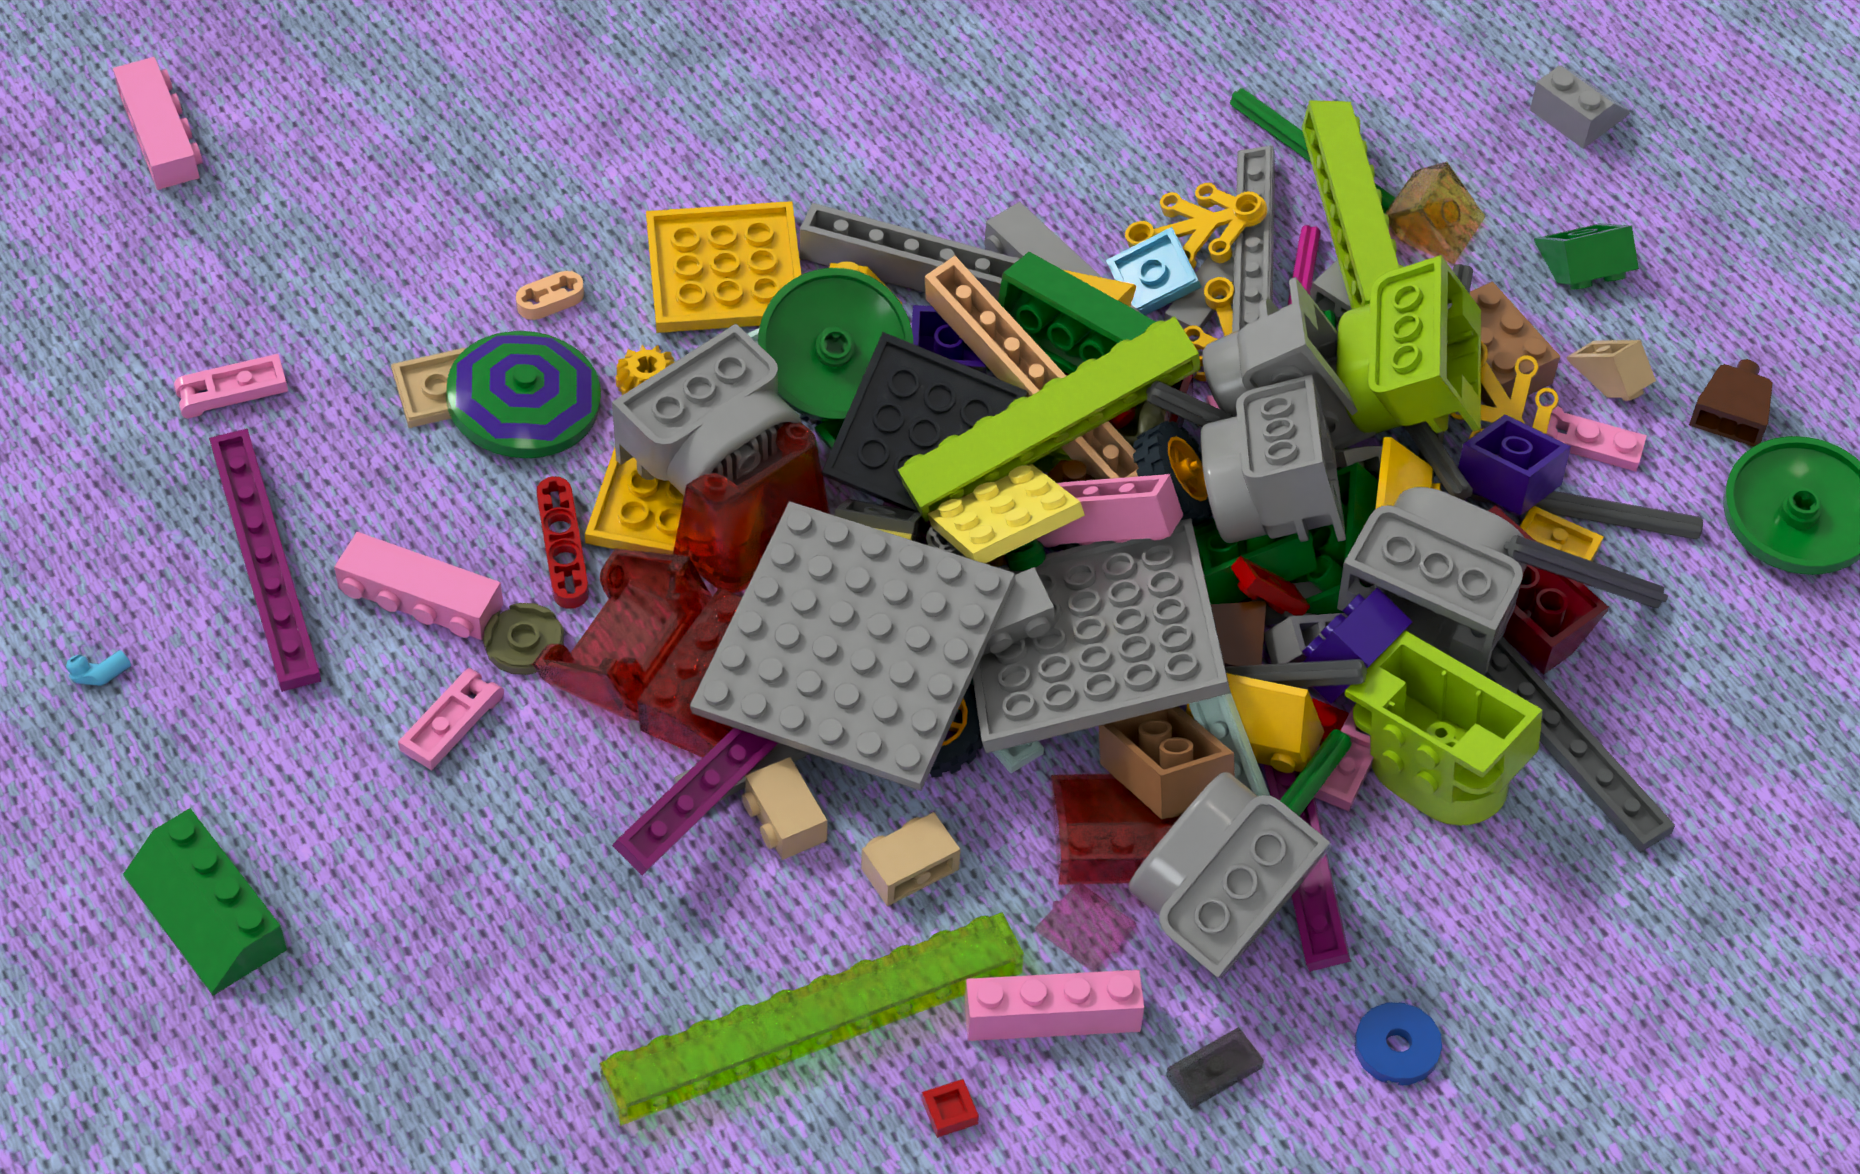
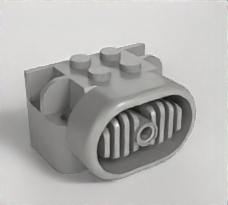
M1296 277L1289 280L1292 304L1278 309L1267 298L1259 303L1261 318L1247 323L1245 327L1207 344L1204 348L1202 361L1205 377L1220 410L1237 416L1236 401L1243 393L1255 388L1312 374L1334 450L1344 449L1376 435V432H1361L1348 416L1345 407L1352 416L1358 410L1347 387L1336 374L1337 330Z
M737 324L732 325L612 402L616 461L622 465L634 457L637 460V471L643 479L652 480L657 478L664 481L669 480L681 494L696 508L701 510H714L723 507L774 474L792 455L802 432L801 418L778 396L777 363Z
M1312 374L1249 390L1243 393L1236 401L1237 416L1207 423L1201 428L1202 466L1207 495L1217 529L1225 542L1234 543L1267 534L1273 539L1294 533L1298 534L1300 542L1309 540L1308 530L1331 524L1334 526L1338 542L1346 540L1335 450Z
M1427 487L1407 489L1398 496L1393 506H1381L1375 509L1369 516L1344 561L1337 609L1342 611L1359 593L1366 599L1378 587L1412 621L1405 629L1407 632L1478 673L1485 675L1492 652L1497 642L1504 635L1507 623L1515 609L1523 572L1527 567V564L1507 556L1508 550L1504 549L1505 542H1510L1514 535L1524 536L1517 528L1500 516L1453 495Z
M1223 772L1204 788L1143 861L1130 880L1129 890L1159 916L1161 928L1167 936L1217 978L1222 979L1331 849V843L1280 800L1268 795L1257 796L1231 773Z

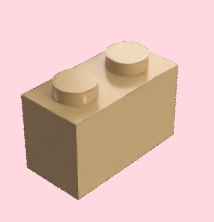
M791 757L745 775L746 793L742 794V801L749 816L754 817L757 815L761 822L760 833L768 849L775 847L781 859L784 860L827 841V819Z
M933 812L923 818L916 817L909 820L901 829L887 836H877L869 841L862 848L861 869L886 906H889L958 871L961 849Z

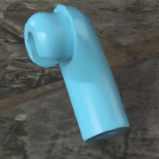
M118 650L99 664L88 663V659L82 655H75L66 663V669L70 672L69 678L73 682L97 686L107 684L131 667L128 657L121 650Z

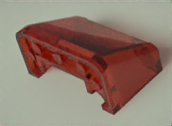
M788 422L778 430L776 444L783 452V458L738 486L728 478L717 473L702 475L686 485L673 555L715 588L723 592L738 593L748 587L789 501L831 514L814 433L801 422Z
M615 548L600 572V582L603 591L608 597V601L571 653L564 645L552 643L541 651L532 665L546 683L624 719L642 722L653 714L711 629L716 618V604L689 556Z

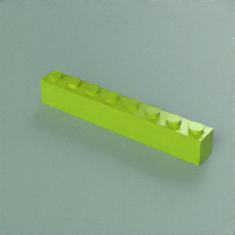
M1309 100L1301 128L1351 309L1370 304L1372 285L1381 275L1403 266L1399 265L1397 261L1396 241L1390 237L1389 217L1383 213L1381 190L1376 189L1374 166L1368 162L1367 142L1361 138L1360 119L1358 116H1355L1351 102Z
M1175 316L1167 321H1157L1150 325L1142 335L1132 340L1126 339L1117 343L1104 356L1084 361L1075 372L1066 377L1050 380L1042 387V390L1030 397H1020L1014 400L1001 413L981 418L974 424L972 429L965 433L945 438L936 449L925 455L918 454L911 457L905 462L903 467L898 469L903 486L924 521L927 522L929 521L928 513L938 509L943 502L950 499H959L974 492V489L980 484L995 482L1008 476L1009 472L1014 468L1032 464L1147 400L1148 394H1146V390L1148 387H1151L1154 381H1160L1172 386L1201 370L1199 353Z

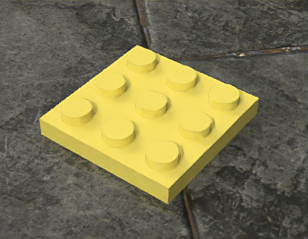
M1033 464L1016 467L1009 472L1008 476L995 482L980 484L974 489V492L959 499L947 500L940 504L938 509L928 513L933 529L966 558L982 563H988L1085 516L1081 502Z

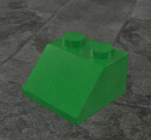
M1599 223L1534 238V242L1556 282L1569 284L1571 290L1593 286L1592 280L1604 278V282L1622 280L1626 278V272L1639 269L1631 225Z

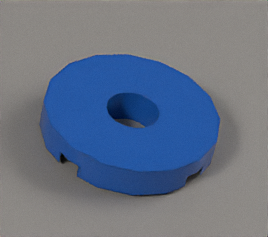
M1387 1002L1371 1008L1361 1018L1355 1034V1055L1361 1066L1375 1079L1385 1083L1391 1081L1399 1082L1398 1085H1412L1424 1080L1435 1070L1442 1051L1441 1033L1434 1020L1420 1008L1403 1002ZM1391 1036H1401L1408 1041L1410 1048L1403 1052L1392 1050L1388 1046L1386 1039Z

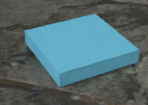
M1172 227L1106 260L1116 281L1131 283L1137 286L1131 304L1143 315H1147L1202 287Z

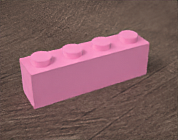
M155 57L114 67L113 72L118 93L156 189L159 190L199 179L197 165L203 163L201 153L196 142L191 144L189 142V139H193L187 118H179V115L183 114L177 94L169 93L170 90H173L167 69L160 70Z
M1170 474L1061 482L1057 484L1081 502L1085 516L1041 536L1037 540L1046 548L1071 543L1089 545L1101 541L1123 543L1131 539L1146 538L1157 541L1171 536L1183 517V512Z
M360 532L355 533L334 566L338 589L348 597L353 599H360L362 597L371 600L387 611L395 612L399 610L413 615L416 620L423 624L431 625L435 623L449 628L455 635L463 638L471 636L483 640L485 626L490 618L500 611L503 606L501 582Z
M1140 970L966 979L964 1004L968 1041L1141 1031L1144 1001Z

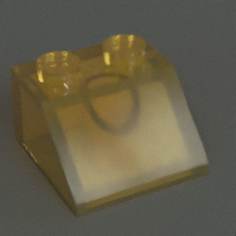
M1447 161L1415 170L1385 213L1389 217L1390 227L1401 242L1435 257L1442 255L1445 261L1451 264L1456 262L1486 217Z

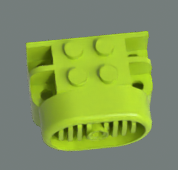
M1442 255L1381 275L1372 285L1370 304L1346 311L1339 320L1336 374L1347 387L1358 411L1352 416L1346 407L1345 410L1353 424L1363 433L1376 432L1377 434L1425 421L1435 433H1441L1448 429L1449 414L1455 412L1461 414L1473 431L1481 429V309ZM1452 303V306L1447 310L1448 304Z
M1406 630L1367 668L1364 683L1350 685L1345 690V696L1356 702L1353 707L1355 725L1370 735V755L1373 756L1371 767L1376 777L1386 788L1427 816L1445 824L1472 825L1485 821L1495 815L1507 799L1510 781L1539 750L1543 709Z

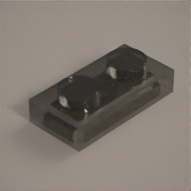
M1238 1027L1168 1067L1166 1077L1189 1108L1193 1109L1262 1069L1264 1059Z

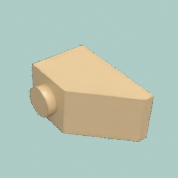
M1641 340L1592 341L1566 357L1568 362L1607 398H1622L1623 401L1633 400L1644 393L1643 389L1656 381Z

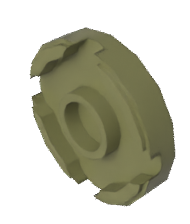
M517 603L510 605V609L505 610L501 614L500 611L495 613L485 626L483 643L488 659L497 668L511 674L530 675L545 670L557 661L564 647V629L561 622L556 619V615L549 608L535 603Z

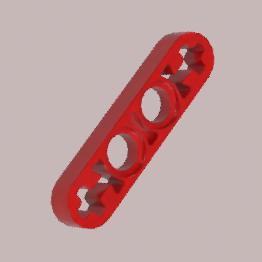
M551 476L539 483L536 493L552 593L555 602L559 606L566 609H574L583 605L588 599L589 594L577 516L570 483L564 478ZM558 491L560 507L553 508L550 492ZM564 521L570 525V528L562 533H556L549 529L554 522ZM563 552H569L576 556L575 560L568 564L557 563L554 559ZM572 576L575 593L567 594L565 577Z

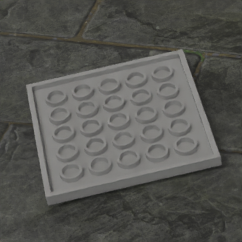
M789 501L690 704L691 712L922 791L1016 581L1015 573Z
M1191 518L1179 521L1171 536L1162 540L1155 541L1150 538L1131 539L1123 543L1101 541L1046 554L1044 562L1035 567L1054 606L1056 626L1050 627L1045 634L1039 637H1026L1014 642L1008 649L1002 652H990L982 655L973 675L981 739L986 753L1230 694ZM1007 564L997 567L1013 572L1015 575L1023 572L1010 570Z

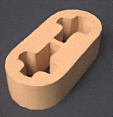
M562 271L521 287L516 293L518 313L523 318L536 320L575 306L584 298L583 279L578 273L573 271ZM567 286L569 289L573 290L568 292L565 288L561 287ZM533 299L535 302H539V303L533 305V303H532L531 301H527V300Z

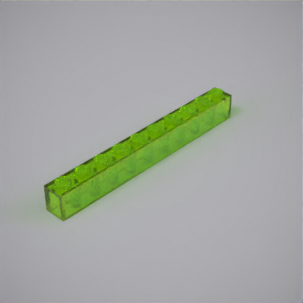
M1003 912L990 917L986 915L980 916L964 927L953 931L943 930L937 932L929 940L913 946H899L889 955L873 961L868 959L859 961L849 970L833 976L830 974L822 975L814 979L810 984L798 989L779 991L770 999L758 1004L741 1005L732 1010L730 1014L712 1021L701 1020L693 1024L688 1030L672 1036H658L651 1040L648 1045L635 1050L618 1051L609 1056L607 1060L599 1063L601 1082L621 1126L964 996L966 979L1009 977L1022 974L1024 953Z

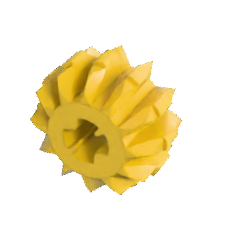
M643 344L638 352L628 349L625 358L618 359L616 366L617 375L615 380L618 391H621L622 395L673 364L675 361L671 351L661 353L658 345L652 350H647Z

